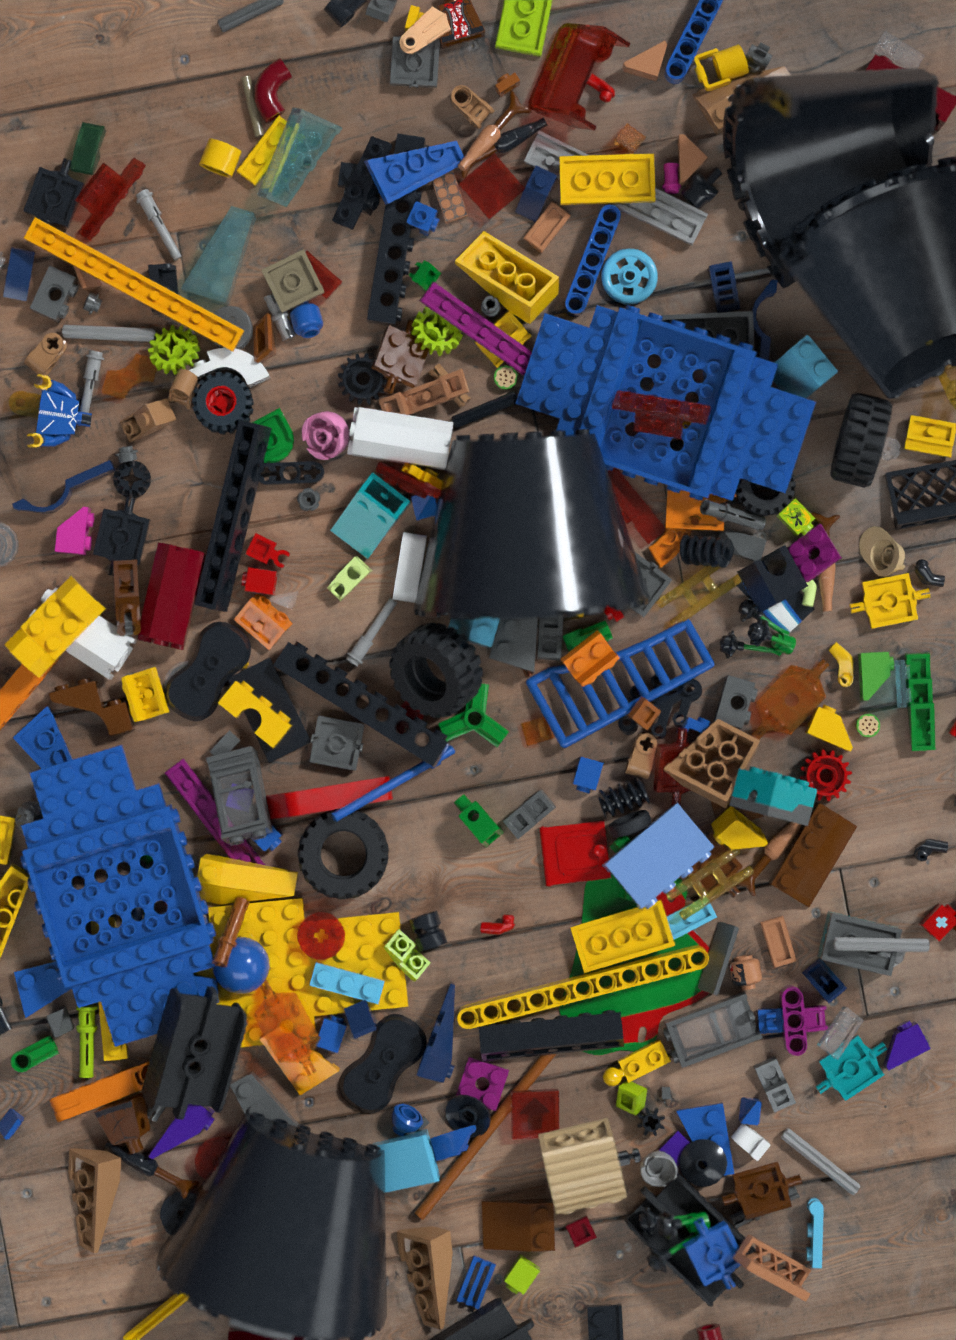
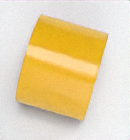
M209 138L199 165L215 174L232 178L242 152L230 144Z

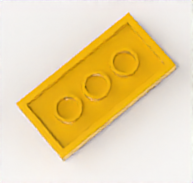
M654 154L559 156L561 205L654 203L656 201Z
M658 900L649 909L635 907L570 927L584 973L675 946L662 900Z

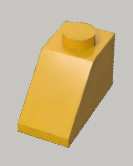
M824 704L822 708L816 707L805 733L851 752L852 744L841 716L835 714L836 709Z
M730 806L711 823L715 833L713 834L715 840L720 845L725 844L732 850L764 847L768 844L763 830L733 806Z

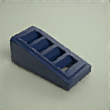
M732 261L710 265L708 273L716 312L723 313L740 310ZM726 270H727V272H728L727 275H722V276H717V277H716V275H715L716 272H721V271H726ZM726 280L730 282L727 285L717 286V282ZM731 290L732 294L719 296L721 291ZM733 299L734 303L721 305L720 301Z

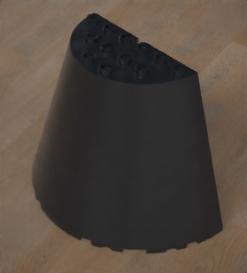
M919 68L757 76L746 79L733 89V94L728 98L731 106L725 108L723 119L725 159L730 157L732 168L727 169V174L732 185L734 200L740 199L738 202L739 209L741 211L744 210L748 219L743 224L750 240L755 244L760 258L767 257L771 264L767 266V269L775 280H778L783 289L795 283L796 280L782 263L780 256L781 245L785 238L789 237L791 239L795 234L793 227L805 220L808 214L813 212L814 216L822 212L821 205L871 179H875V182L879 183L881 182L880 180L888 179L886 174L889 172L902 170L918 164V166L927 164V167L932 165L934 138L931 133L934 132L936 125L935 113L937 107V88L939 86L938 79L934 74Z
M956 156L938 159L939 165L927 167V164L919 166L915 164L902 170H895L887 173L888 179L880 180L881 182L876 183L875 179H871L845 191L821 205L822 212L814 216L813 212L808 214L805 220L793 227L795 234L791 239L789 237L785 238L781 245L780 256L785 268L883 394L889 399L898 398L904 391L921 386L924 383L923 381L930 377H937L943 374L945 367L949 364L956 366Z
M589 429L575 430V434L566 435V430L551 431L549 436H542V431L527 432L524 434V437H518V432L504 433L500 435V438H494V434H480L478 439H471L470 435H456V440H452L414 603L415 615L440 618V615L444 616L449 613V618L474 620H480L481 618L557 617L556 615L568 614V616L604 612L605 606L613 608L614 611H619L650 603V595L595 433L590 434Z
M258 1112L246 1113L159 1251L156 1268L157 1271H161L160 1278L167 1282L166 1286L176 1295L182 1292L188 1296L191 1306L198 1310L205 1311L218 1319L219 1314L230 1318V1325L261 1335L283 1340H292L293 1336L304 1337V1340H339V1338L364 1340L365 1337L374 1336L376 1330L380 1332L384 1327L387 1317L385 1151L380 1150L381 1148L377 1145H362L352 1138H337L332 1133L326 1131L314 1134L311 1133V1128L308 1126H293L283 1119L276 1118L272 1120L265 1118L263 1114Z

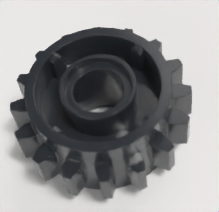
M368 353L365 354L364 358H360L359 354H356V359L354 360L348 357L347 361L349 364L347 366L341 365L340 367L344 372L338 374V378L343 379L342 382L338 383V386L341 388L345 387L342 395L346 396L349 394V401L352 402L356 399L358 405H361L363 401L371 405V399L374 398L379 401L378 394H385L383 385H386L387 380H384L385 376L382 373L371 368L375 357L372 360L369 359ZM365 373L369 375L370 381L368 384L360 385L357 383V377L360 374Z

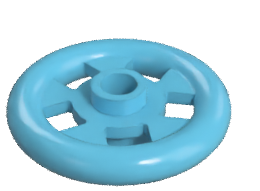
M629 248L613 253L606 260L602 268L601 280L606 293L613 300L622 304L632 305L643 302L653 293L657 285L658 273L655 263L646 253ZM626 259L628 265L619 269L616 263ZM637 260L641 261L645 265V268L642 271H640L638 267L634 266V263ZM627 272L634 274L632 280L626 279L625 274ZM618 274L619 284H612L611 275ZM641 277L648 279L645 288L638 286ZM623 287L633 288V295L622 294Z

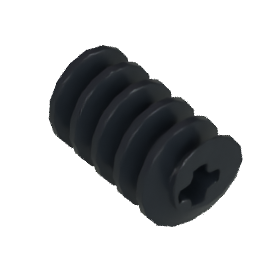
M684 535L680 542L681 560L686 565L693 564L695 566L726 568L733 557L734 546L729 538L724 541L723 538L716 540L714 537H709L707 540L705 536L699 539L696 535L691 538L689 535Z
M638 777L634 778V785L629 780L625 781V789L619 783L616 784V792L611 786L607 787V795L602 790L598 791V800L605 819H607V812L614 817L616 809L623 814L626 805L632 811L634 802L639 807H642L643 799L650 804L645 786Z

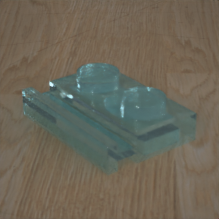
M895 660L897 708H907V703L912 702L911 688H906V679H910V665H905V660Z

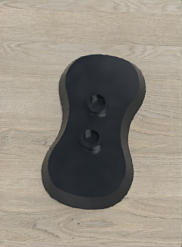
M214 622L205 627L198 637L194 655L189 663L176 672L166 684L165 699L168 706L175 713L190 721H202L212 715L217 708L220 694L226 681L240 671L249 661L251 643L248 637L241 630L226 622Z
M391 1014L381 1019L377 1023V1030L373 1031L367 1051L361 1058L350 1064L340 1077L339 1090L345 1101L364 1113L372 1114L384 1109L393 1096L394 1088L400 1075L408 1067L415 1064L424 1054L427 1039L421 1027L411 1019L399 1014Z

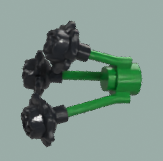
M747 598L739 606L738 612L741 614L740 619L742 622L752 617L757 620V622L749 626L747 631L751 645L738 641L732 630L728 635H723L720 640V651L725 653L726 659L732 657L736 650L743 651L744 649L773 653L778 656L781 653L790 655L796 645V638L790 636L789 631L780 628L764 617L762 612L759 613L753 600ZM768 626L777 631L778 633H776L773 636L772 633L769 632L770 629L768 628ZM771 640V645L774 648L759 645L764 641Z
M649 1207L645 1208V1213H641L639 1216V1227L642 1231H646L649 1236L653 1234L657 1227L663 1237L673 1240V1237L677 1236L676 1230L681 1228L682 1225H686L689 1233H694V1235L670 1250L666 1249L661 1252L656 1248L649 1247L650 1254L647 1256L649 1266L653 1268V1271L660 1270L667 1273V1260L672 1257V1254L682 1249L684 1243L699 1234L694 1224L695 1220L699 1222L698 1218H703L707 1228H710L709 1218L705 1212L674 1216L665 1210L663 1214L655 1216L653 1212H650Z

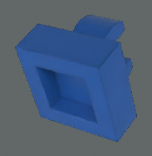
M781 1008L757 1009L758 1028L761 1034L783 1032Z

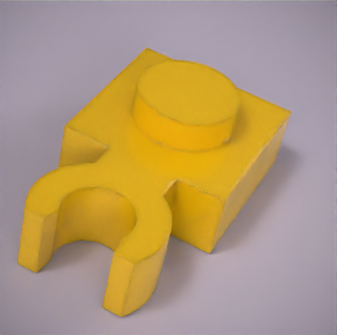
M404 464L401 471L429 487L441 491L443 481L437 478L438 473L428 468L423 471L413 464Z

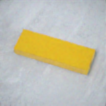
M278 116L236 172L256 187L296 135L298 129L281 116Z

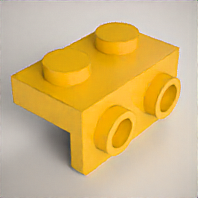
M156 667L121 677L122 689L126 694L129 712L134 722L169 713Z

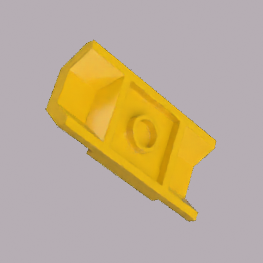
M70 576L4 645L28 670L40 678L106 608L95 600L75 578Z

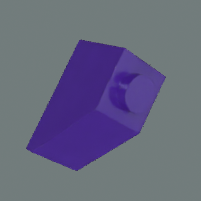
M910 1020L905 1021L897 1026L898 1030L893 1032L883 1063L888 1071L931 1049L918 1023L915 1021L912 1023Z

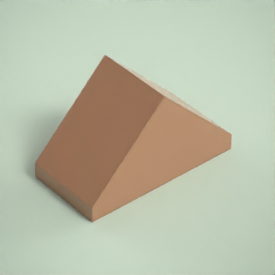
M666 41L624 62L622 67L624 72L657 81L667 48Z
M679 134L678 180L679 184L684 186L706 163L708 157L684 134Z

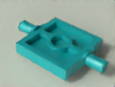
M857 1034L818 1060L825 1070L827 1079L815 1087L820 1094L833 1087L847 1101L885 1075L879 1067L876 1057L888 1050L887 1047L881 1042L870 1049Z

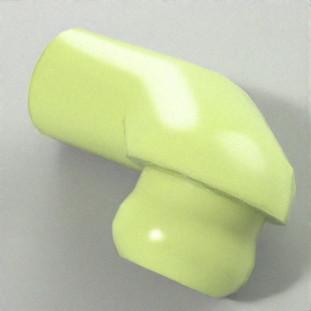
M812 579L807 583L808 587L802 589L804 593L802 605L807 607H813L817 591V585Z

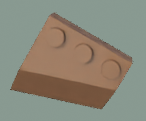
M717 719L663 770L685 788L727 808L733 794L739 768L748 769L759 749L760 740Z

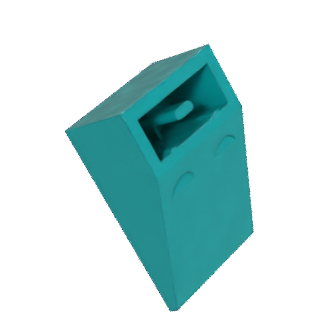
M372 472L330 531L368 559L411 502Z

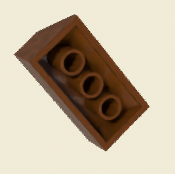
M816 802L812 809L808 826L802 825L770 879L769 884L805 906L810 907L857 826L821 803Z

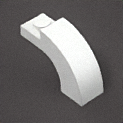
M226 348L210 350L207 354L211 361L201 360L196 362L193 369L189 370L197 376V381L221 370L235 371L245 379L249 388L271 379L265 367L261 363L254 362V356L239 349H235L234 352Z

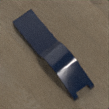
M773 279L751 308V311H753L754 336L759 340L757 357L769 360L771 337L765 335L759 328L756 314L759 304L766 298L773 297L777 292L778 280Z
M108 460L66 479L62 497L55 504L48 507H36L25 499L12 503L15 510L42 514L57 512L68 503L74 489L115 472L116 469L113 463Z

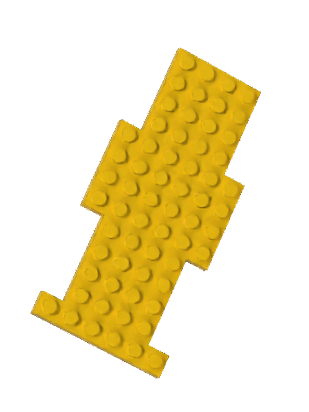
M303 898L250 903L237 937L251 938L263 946L270 962L268 976L258 989L247 994L229 992L217 982L219 1003L217 1004L232 1006L234 1002L239 1003L246 1013L247 1026L241 1047L263 1045L260 1036L279 1024L303 1041L316 1040L315 1016L345 1013L344 1008L363 1001L309 986L316 962L384 980L379 1004L367 1001L371 1010L408 1007L405 973L384 949V946L398 929L401 930L399 912L305 921ZM233 905L208 907L209 923H213L216 936L213 937L214 941L212 944H209L213 958L218 949V939L222 937ZM109 917L108 922L110 926L116 928L115 917ZM90 921L91 933L95 935L99 932V925L95 921ZM213 967L193 973L197 976L215 978ZM101 1001L98 1002L104 1061L128 1059L127 1043L115 1047Z

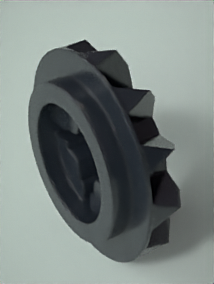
M135 460L123 462L115 470L113 476L114 487L125 497H140L149 489L151 483L150 472L141 462ZM133 469L134 476L142 479V481H135L132 489H130L129 482L122 479V477L130 476Z

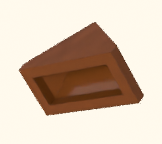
M268 313L253 326L254 362L256 363L276 355L271 315Z

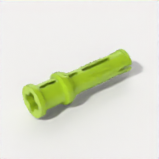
M90 1004L80 1008L76 1006V1010L79 1011V1025L76 1026V1030L80 1033V1078L94 1077V1033L98 1029V1026L95 1025L97 1005ZM86 1044H87V1063H86Z

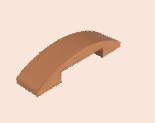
M460 369L410 390L379 400L382 411L412 415L453 400L470 391L463 369Z

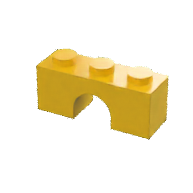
M244 680L242 683L235 681L218 704L235 718H239L247 709L253 708L257 710L261 715L262 722L255 734L272 748H275L291 729L292 725L289 723L291 719L281 710L278 714L270 707L273 704L264 696L260 698L252 693L254 688Z

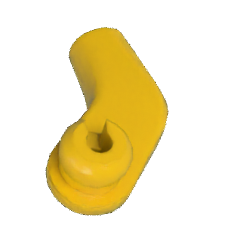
M835 642L828 651L834 656L839 665L838 683L842 687H849L854 681L853 657L840 644Z

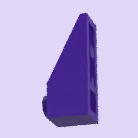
M188 1104L184 1119L179 1120L175 1118L148 1157L154 1159L196 1136L202 1129L207 1131L215 1120L211 1117L215 1111L208 1106Z

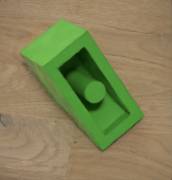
M889 652L858 654L860 701L869 700L890 677V671H894V659L889 656Z

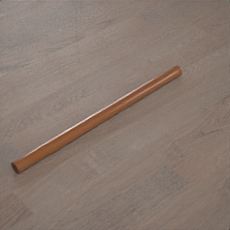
M556 1054L541 1055L491 1116L488 1130L471 1141L467 1151L462 1152L414 1212L419 1218L425 1219Z

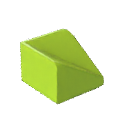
M626 1080L618 1087L616 1107L636 1116L645 1107L647 1088L632 1081L628 1083Z

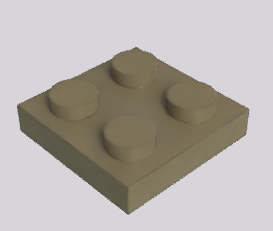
M304 249L261 270L282 314L325 293Z

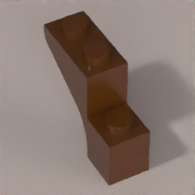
M91 678L77 681L78 686L69 688L68 684L54 687L55 692L49 693L50 699L55 703L91 711L99 715L107 726L109 736L135 730L128 702L122 703L121 699L107 702L108 707H105L98 681H91Z

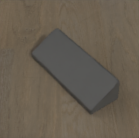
M724 922L718 923L708 953L709 962L703 969L698 989L714 995L719 993L739 931L737 926Z

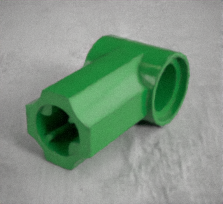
M606 620L583 630L581 628L562 636L568 652L597 630L607 642L612 640L613 637Z
M51 1035L24 1049L18 1050L11 1058L12 1068L17 1072H26L30 1068L59 1054L57 1045ZM21 1054L27 1056L29 1059L28 1066H19L16 1061L17 1056Z

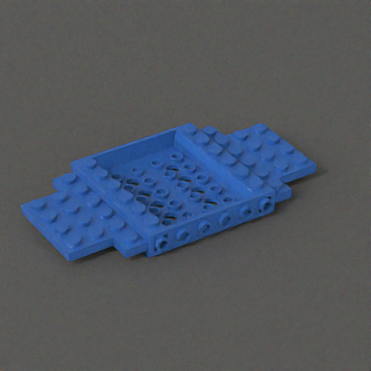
M597 305L590 327L544 313L516 404L560 418L556 431L566 430V435L575 434V430L589 429L590 434L595 433L607 470L613 471L615 467L623 470L622 475L631 478L639 475L645 477L644 482L657 486L658 482L667 485V490L676 493L684 490L690 492L689 497L702 501L703 497L709 498L710 494L733 501L740 478L786 493L816 402L771 387L778 364L756 357L758 352L753 351V345L740 342L739 346L730 343L731 338L717 334L716 338L707 336V330L694 327V330L691 331L685 329V323L672 319L670 324L662 321L663 316L649 312L648 316L639 314V308L627 305L626 309L619 308L618 312ZM653 354L661 358V365L658 368H651L648 365V358ZM697 369H702L706 373V379L702 383H696L693 380V373ZM644 377H650L654 382V386L650 391H644L640 386V382ZM689 392H695L699 397L698 403L694 406L688 405L685 401V396ZM636 400H643L646 403L645 412L638 414L633 410V404ZM683 414L691 418V425L686 429L678 425V418ZM630 422L636 423L639 427V432L635 436H629L626 433V425ZM675 437L681 438L684 442V446L680 451H674L670 446L671 440Z
M119 745L31 772L30 776L43 819L21 825L28 848L22 851L21 862L23 868L28 869L30 875L28 885L31 892L35 891L38 900L35 901L37 913L43 916L44 924H42V929L45 937H49L52 945L49 947L51 958L53 961L56 960L59 969L56 970L58 980L64 984L65 988L72 987L78 1008L101 1001L115 1047L157 1034L170 989L177 988L180 993L200 996L193 973L215 967V964L212 963L214 958L209 944H212L214 941L213 937L216 936L213 923H208L206 914L209 913L205 900L201 901L199 891H202L199 878H194L192 868H195L191 854L187 855L185 845H188L184 831L180 832L177 824L181 822L177 808L173 809L172 804L166 805L159 783L136 790L123 745ZM143 855H149L153 858V866L146 869L140 865V858ZM120 862H127L130 865L131 871L128 875L118 873L117 866ZM97 869H104L108 873V878L105 882H98L95 879L94 874ZM73 877H83L85 886L82 889H75L72 886ZM159 900L166 902L168 906L167 911L164 914H158L154 910L155 902ZM136 907L142 908L145 912V917L141 921H136L132 918L131 912ZM113 914H117L122 918V924L118 928L111 927L108 922L109 917ZM90 921H95L99 925V932L95 935H91L86 931V924Z

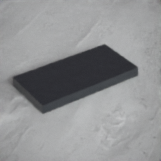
M270 657L228 679L231 686L235 681L242 683L244 680L254 688L252 693L258 698L264 696L273 704L270 707L277 714L281 710L291 719L289 721L292 725L291 729L278 745L272 748L255 734L262 722L260 713L253 708L244 711L269 763L311 743V739Z

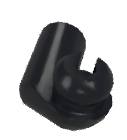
M924 559L918 560L914 570L920 582L926 585L943 587L945 576L933 574L928 566V561Z
M925 839L915 848L914 855L918 861L923 862L934 851L947 853L948 842Z

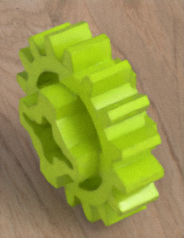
M425 307L422 312H418L415 317L416 319L412 323L414 328L411 334L417 336L414 341L415 343H422L421 350L428 348L430 355L437 351L438 356H441L443 351L450 354L452 349L457 348L463 337L459 329L434 311H430L428 307Z
M171 325L169 331L162 328L163 334H154L156 341L151 340L149 342L152 348L148 349L152 364L155 365L158 371L163 369L164 373L168 374L172 370L174 375H176L178 369L186 370L185 366H194L192 359L199 358L197 352L200 351L198 339L196 335H193L191 329L185 331L184 326L181 325L176 330L174 325Z

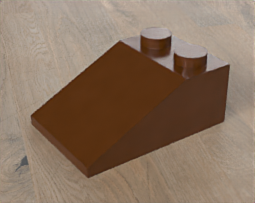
M553 1198L482 1201L483 1249L528 1252L555 1251Z

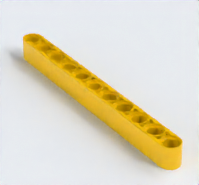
M699 945L670 951L466 1004L458 1010L457 1021L464 1029L496 1023L700 970L708 964L709 956L706 950ZM695 952L703 953V960L699 963L691 961V956ZM672 958H679L681 960L680 966L676 969L668 967V962ZM648 964H656L658 970L655 974L649 975L645 973V968ZM625 970H633L635 976L632 980L626 981L622 978ZM605 975L612 978L611 984L607 987L599 984L600 978ZM582 981L589 984L588 990L584 993L576 990L577 984ZM559 987L566 990V995L561 999L553 996L554 990ZM535 993L543 996V1001L537 1005L530 1002L531 996ZM510 1000H518L520 1007L517 1010H510L507 1007ZM492 1005L498 1011L494 1016H487L484 1013V1009ZM469 1011L475 1017L471 1022H464L461 1019V1015Z

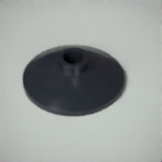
M458 1095L453 1097L446 1106V1118L454 1130L475 1125V1133H472L470 1137L481 1136L488 1130L491 1123L490 1113L487 1107L477 1098L469 1095Z
M698 1139L690 1142L683 1149L679 1163L683 1176L687 1181L696 1186L708 1187L716 1184L722 1179L727 1169V1158L724 1150L716 1142L708 1139ZM701 1160L706 1161L707 1167L700 1168L698 1162Z

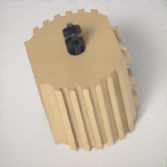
M608 1118L538 1134L556 1214H570L576 1209H590L597 1207L598 1204L606 1202L616 1203L623 1198H627L620 1166L629 1165L632 1159L636 1163L640 1162L641 1156L638 1148L632 1149L631 1154L627 1150L616 1152Z

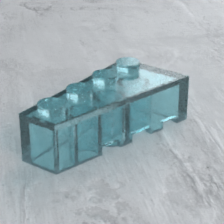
M234 206L230 207L181 287V291L184 294L223 306H229L256 220L253 212Z

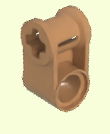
M464 85L456 86L451 93V105L478 130L481 128V123L486 117L495 112L486 101ZM457 93H464L467 95L468 100L465 103H459L455 100V95Z
M57 333L47 334L27 356L24 364L36 374L47 376L67 349L66 340ZM52 340L57 341L59 345L57 349L52 348Z
M185 369L178 370L169 390V403L176 402L182 404L188 410L192 408V397H195L194 389L197 387L198 379L193 372Z
M643 732L637 735L626 764L625 773L648 780L657 748V740L652 734ZM646 737H649V741L652 743L651 747L647 746L646 749L643 750V746L640 744V741L645 740Z

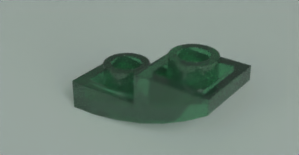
M82 122L73 152L71 171L94 176L101 157L99 150L106 134L105 126Z

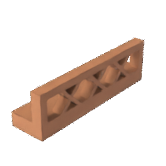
M748 1234L733 1259L748 1271L806 1302L811 1294L802 1287V1284L812 1270ZM754 1243L756 1246V1252L746 1255L747 1251ZM770 1253L771 1260L763 1263L762 1256ZM785 1261V1268L777 1271V1264ZM801 1269V1272L793 1281L792 1272Z

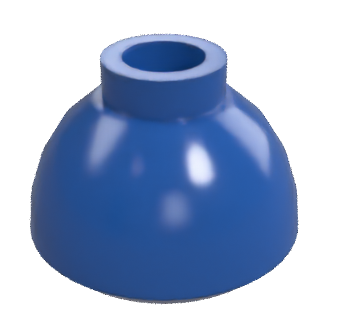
M397 1104L392 1111V1123L394 1125L392 1129L397 1135L404 1136L405 1133L417 1131L423 1125V1118L414 1107L407 1104Z

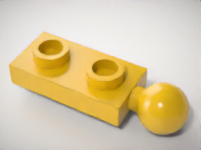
M658 1039L617 1060L620 1068L610 1067L606 1069L603 1073V1081L608 1086H616L621 1082L622 1077L625 1076L629 1083L671 1062L661 1040Z

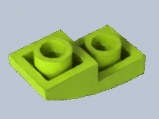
M398 929L386 943L384 949L397 966L414 982L431 962L414 948L416 944Z

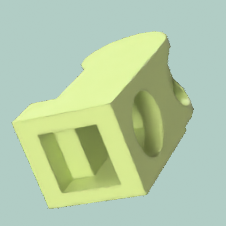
M356 556L342 569L327 589L339 601H342L373 570Z

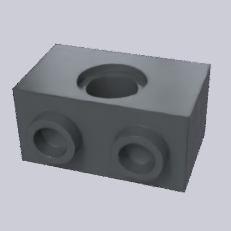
M49 265L30 309L59 323L61 318L65 319L69 311L67 304L70 298H74L78 292L77 278ZM54 290H61V298L57 301H52L51 293Z
M727 675L713 721L719 719L740 729H743L744 725H748L751 717V711H748L750 702H755L758 689L754 688L755 683ZM734 696H739L743 700V705L738 710L732 708L730 704Z

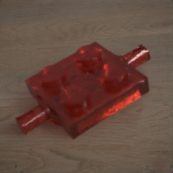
M380 461L376 466L375 472L384 475L383 481L396 485L402 490L424 499L427 498V495L438 498L441 494V489L432 486L429 482L420 481L398 471L392 465L389 466Z
M686 728L677 729V742L657 744L653 790L657 793H672L671 806L678 803L681 807L682 794L691 791L663 770L685 748L687 749L692 744L686 742L688 731Z

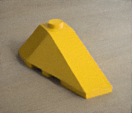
M206 853L200 858L197 877L199 878L202 891H199L201 901L205 900L206 902L220 905L234 903L236 897L247 899V901L294 896L298 872Z

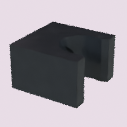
M786 545L764 556L763 562L758 559L737 571L759 613L808 587ZM763 562L766 564L769 572L765 569Z

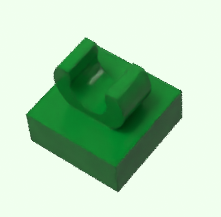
M424 260L422 263L416 262L415 265L419 269L415 275L409 273V277L422 290L426 291L432 281L436 283L441 272L431 263Z

